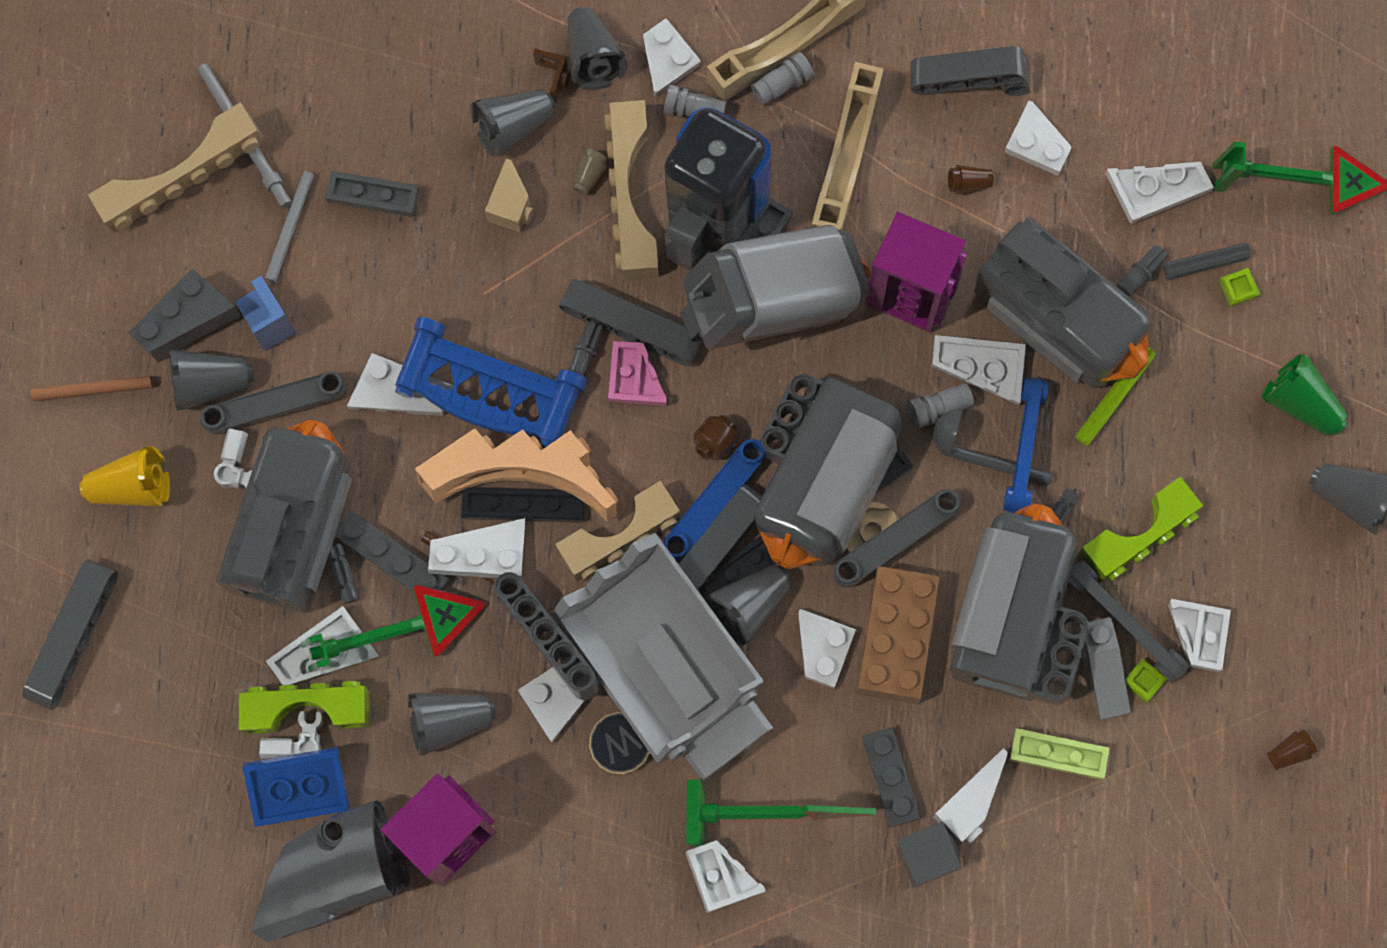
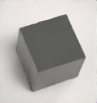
M943 822L900 838L895 843L912 888L956 872L961 868L957 858L959 857L957 846L952 835L947 833Z

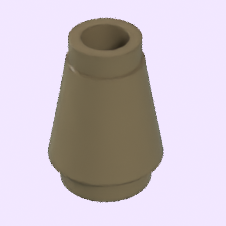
M587 148L585 153L580 155L572 188L588 195L608 167L606 165L608 158L597 151Z

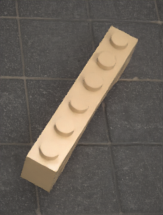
M812 0L794 17L765 37L741 48L730 50L706 66L707 82L721 100H729L781 65L782 62L788 60L864 9L866 0Z
M858 62L854 64L833 152L811 228L832 225L836 229L844 228L881 88L884 68Z
M645 100L609 103L610 114H605L606 132L612 131V141H607L608 159H614V168L609 169L610 187L616 186V196L611 197L612 214H618L619 223L613 224L614 242H620L621 252L615 253L616 270H622L623 280L659 277L656 239L645 229L637 217L629 195V179L633 163L648 139Z
M240 102L215 117L211 129L201 145L189 158L175 168L147 179L129 181L113 179L88 194L105 225L113 232L124 230L131 226L133 221L140 216L153 213L158 208V205L168 199L179 197L186 188L193 184L204 182L209 177V174L219 168L223 169L230 166L237 157L244 153L255 151L265 139L249 112Z

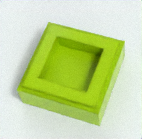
M1249 268L1219 279L1230 307L1260 296Z
M1143 658L1125 678V683L1129 690L1147 703L1167 678Z

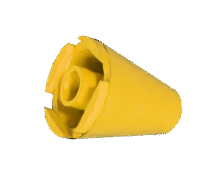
M143 447L86 473L79 484L81 496L91 504L162 506V503L168 501L170 495L169 472L163 473L160 464L164 463L165 459L156 447Z

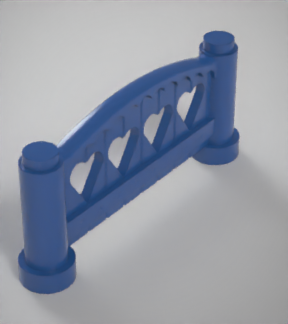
M419 316L413 328L416 333L396 380L395 393L406 398H412L413 394L416 393L421 394L425 399L450 415L487 430L515 435L523 429L528 436L537 437L543 449L563 436L579 393L584 392L588 382L585 377L569 370L560 369L556 381L444 340L442 339L446 330L444 325L426 317ZM449 363L454 382L453 387L449 390H444L440 384L436 386L431 385L428 381L429 377ZM475 374H478L482 397L477 401L470 399L469 395L460 396L457 393V388ZM506 384L511 404L509 410L501 411L497 406H488L485 402L486 398ZM532 395H535L539 413L538 420L534 422L528 421L526 416L517 417L514 414V409Z

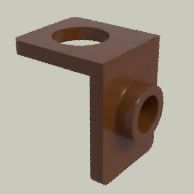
M534 49L533 56L536 65L557 70L550 89V94L554 102L557 103L561 89L566 90L570 74L567 73V59L561 55ZM543 58L550 59V60H552V61H554V62L546 61V60H544Z

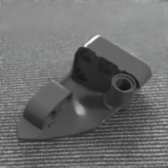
M374 800L347 811L339 812L285 844L265 887L251 932L266 942H271L330 921L344 912L396 895L409 886V874L402 854L397 846L380 830L389 821L381 802ZM335 822L342 827V835L336 831Z

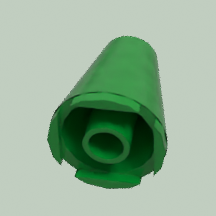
M1298 354L1287 362L1277 372L1279 376L1274 382L1270 380L1261 393L1260 397L1266 403L1325 436L1331 433L1337 435L1347 425V421H1345L1347 417L1346 411L1310 358L1305 354Z

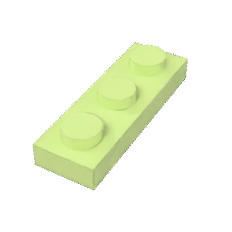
M1016 728L1009 761L1104 780L1110 748Z

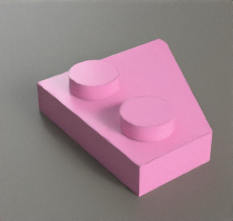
M613 341L608 393L609 402L667 406V398L650 362L644 343Z

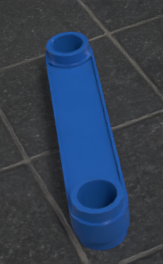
M1031 377L1024 378L1021 401L1025 402L1013 485L1012 487L1007 486L1003 511L1014 513L1031 504L1032 491L1027 490L1039 407L1040 405H1045L1049 382L1043 381V379Z
M749 439L738 447L667 535L663 542L667 550L669 545L675 541L681 542L685 546V549L679 554L670 552L676 562L683 560L737 491L744 484L748 483L763 464L765 453L760 441ZM754 448L760 452V456L752 460L746 458L744 452L747 449Z

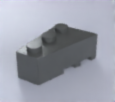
M191 269L129 334L140 347L159 363L170 357V350L181 351L192 345L191 342L206 334L211 335L215 333L217 328L232 320L235 322L241 319L242 316L229 300L194 269Z

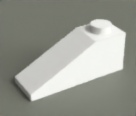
M1004 748L933 816L938 823L943 822L946 831L952 835L958 844H961L965 839L971 843L983 831L979 825L986 819L1008 754Z

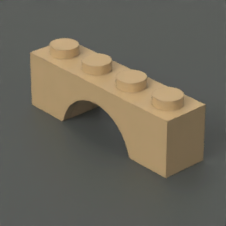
M661 480L634 496L636 505L635 515L630 525L623 532L611 537H597L581 528L555 544L558 553L576 581L581 578L584 581L593 577L602 565L607 562L612 564L621 560L625 551L628 550L633 542L657 533L660 530L664 533L675 527L678 523L677 520L681 518L680 510Z

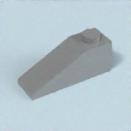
M1108 617L1088 622V634L1082 652V659L1099 721L1130 714L1121 654L1112 619ZM1081 624L1075 630L1076 634L1082 631L1083 627Z

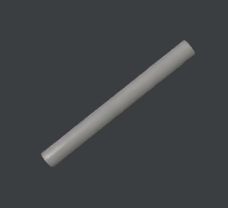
M303 171L264 278L268 282L276 283L314 178V174L311 172Z

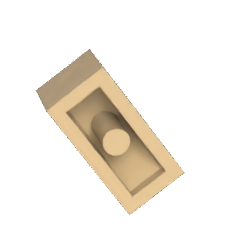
M506 159L486 206L485 214L488 222L521 233L524 224L528 225L532 218L533 208L512 160Z

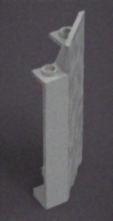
M656 533L633 542L621 560L598 569L586 587L562 597L551 613L575 648L592 668L597 679L657 763L668 758L674 761L683 755L703 782L773 729L772 725L753 701L758 696L756 691L764 683L763 679ZM658 624L664 626L715 700L691 719H687L635 643Z

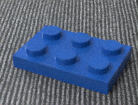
M338 747L243 764L242 768L255 827L347 811L350 808Z

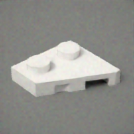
M664 19L643 34L653 92L656 97L668 90L670 85H675L701 66V60L667 19Z
M1028 101L1005 148V153L1059 176L1072 147L1032 101Z
M1170 599L1168 606L1187 663L1190 665L1189 667L1220 673L1223 668L1231 610Z
M717 840L685 852L707 913L766 892L764 886L761 883L758 884Z

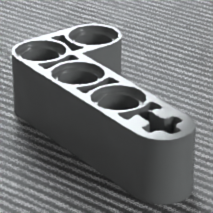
M1008 46L915 58L911 61V91L915 94L928 95L1001 86L1003 92L1009 96H1022L1030 92L1029 60L1024 50L1020 47Z

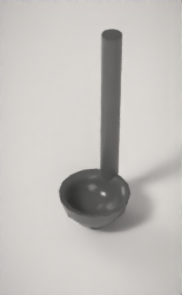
M951 410L942 414L934 425L933 439L935 446L942 454L1014 475L1016 466L1014 462L953 446L962 411ZM1030 467L1028 479L1050 485L1053 473Z

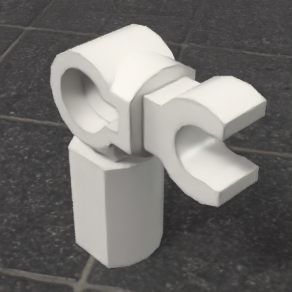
M227 430L220 457L223 462L216 466L214 470V478L223 488L233 487L240 489L241 486L247 488L252 470L244 472L243 468L236 467L237 464L241 463L248 436L243 431Z
M300 711L298 722L302 727V733H299L298 742L291 738H261L260 758L271 759L322 750L320 734L317 733L318 729L323 725V714L316 712L315 722L307 724L306 713Z

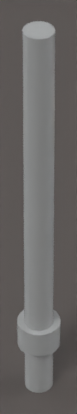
M208 64L200 65L197 70L221 110L225 112L233 107ZM257 148L255 151L248 153L263 177L262 182L266 189L273 193L281 208L289 207L292 201L282 187L283 181L277 172H273L260 149Z

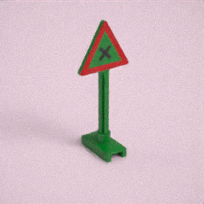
M1234 141L1213 162V169H1221V177L1213 184L1214 188L1212 191L1224 192L1239 177L1249 178L1250 176L1325 185L1330 187L1331 214H1336L1387 191V180L1336 145L1330 150V172L1252 163L1251 160H1246V143Z
M415 585L413 586V592L420 612L419 617L340 640L332 638L324 641L322 634H318L302 641V649L311 646L312 648H309L311 660H316L315 663L308 666L309 673L330 665L329 659L338 657L341 652L419 629L425 630L432 656L437 657L485 607V602Z
M687 780L686 844H691L692 847L705 845V823H718L719 820L799 819L807 816L813 819H830L876 815V808L804 805L803 808L799 806H719L718 803L705 804V783L701 780Z

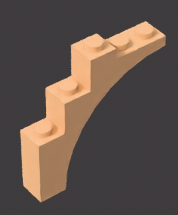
M474 428L415 468L419 484L435 503L444 500L456 492L479 484L497 481H530L550 485L574 495L591 506L607 522L617 516L616 503L618 500L616 495L609 487L604 489L598 482L599 477L590 466L589 453L591 450L582 437L577 439L571 430L543 449L540 442L534 436L529 437L523 429L495 448L487 435L481 436Z

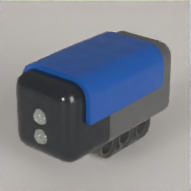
M701 108L691 114L677 135L676 145L664 164L669 224L665 234L667 259L691 271L708 251H719L728 243L738 242L750 223L756 222L769 198L771 147L767 138L712 108Z

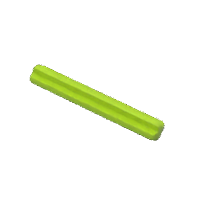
M1148 347V363L1135 378L1116 380L1076 434L1075 438L1077 441L1085 446L1092 442L1154 359L1156 353Z

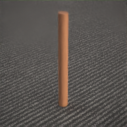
M152 376L38 388L31 389L30 395L32 401L153 388Z

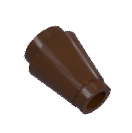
M956 165L955 168H950L948 171L950 192H956L958 195L993 186L994 176L991 169Z
M1303 730L1299 733L1297 731L1293 732L1272 751L1267 753V756L1273 767L1278 770L1312 759L1311 755L1318 751L1306 730Z

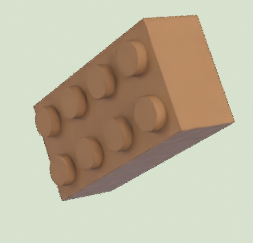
M881 566L877 567L857 694L919 704L923 690L940 576Z

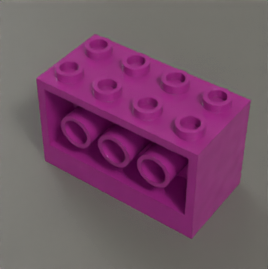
M897 211L872 264L869 279L871 290L866 298L865 305L931 333L935 324L941 325L947 312L948 304L953 299L959 286V280L965 265L964 262L968 253L963 251L966 240Z
M439 773L380 829L427 878L440 886H443L496 833L491 827L495 821L450 775L444 779Z

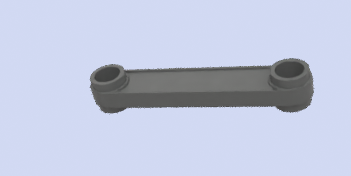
M327 371L319 375L209 405L202 410L200 422L209 433L222 434L227 432L228 429L242 428L337 401L345 395L346 383L339 373ZM329 382H339V385L335 390H325L326 385ZM221 415V420L217 424L209 425V420L212 416Z
M949 489L937 492L839 560L833 569L835 583L843 588L855 586L875 572L878 566L882 567L957 514L961 505L958 494ZM942 498L952 501L954 508L951 510L942 509L939 505V500ZM849 567L854 571L855 577L850 580L843 579L839 574V569Z
M1083 560L1078 564L1075 563L1072 566L1068 581L1081 594L1087 590L1158 660L1154 666L1171 683L1187 672L1186 669L1190 665L1173 648L1167 652L1096 582L1099 575Z

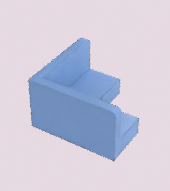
M260 276L251 281L255 290L238 299L236 304L251 327L253 334L263 349L267 351L296 334L264 279Z

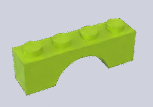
M1181 477L1159 491L1151 500L1153 522L1147 532L1134 537H1124L1105 530L1081 548L1078 553L1079 556L1099 575L1098 580L1100 583L1108 577L1111 581H1114L1127 571L1124 567L1132 560L1136 564L1151 553L1148 548L1156 542L1162 546L1175 536L1173 530L1182 524L1184 528H1187L1200 518L1197 513L1203 507V504Z
M358 681L342 682L341 687L329 688L328 683L310 684V689H298L297 685L279 686V691H267V687H250L248 692L239 693V731L245 735L277 733L280 723L290 712L306 706L317 707L326 711L333 725L338 729L369 728V690L365 686H360Z

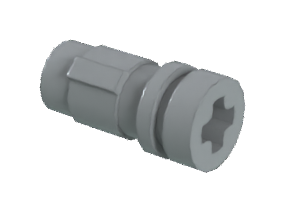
M798 52L790 57V60L782 62L781 67L772 70L753 83L751 89L757 100L764 105L788 92L790 88L801 86L802 81L806 83L814 78V72L806 57L801 52Z
M670 85L663 113L670 115L678 113L677 116L682 118L683 115L691 116L694 111L701 108H712L724 113L727 101L699 93H690L689 89L686 88L682 91L680 87Z
M967 384L950 387L931 396L925 394L921 396V399L917 397L907 402L910 418L917 429L928 426L929 423H936L942 414L951 410L963 411L974 406L973 395Z

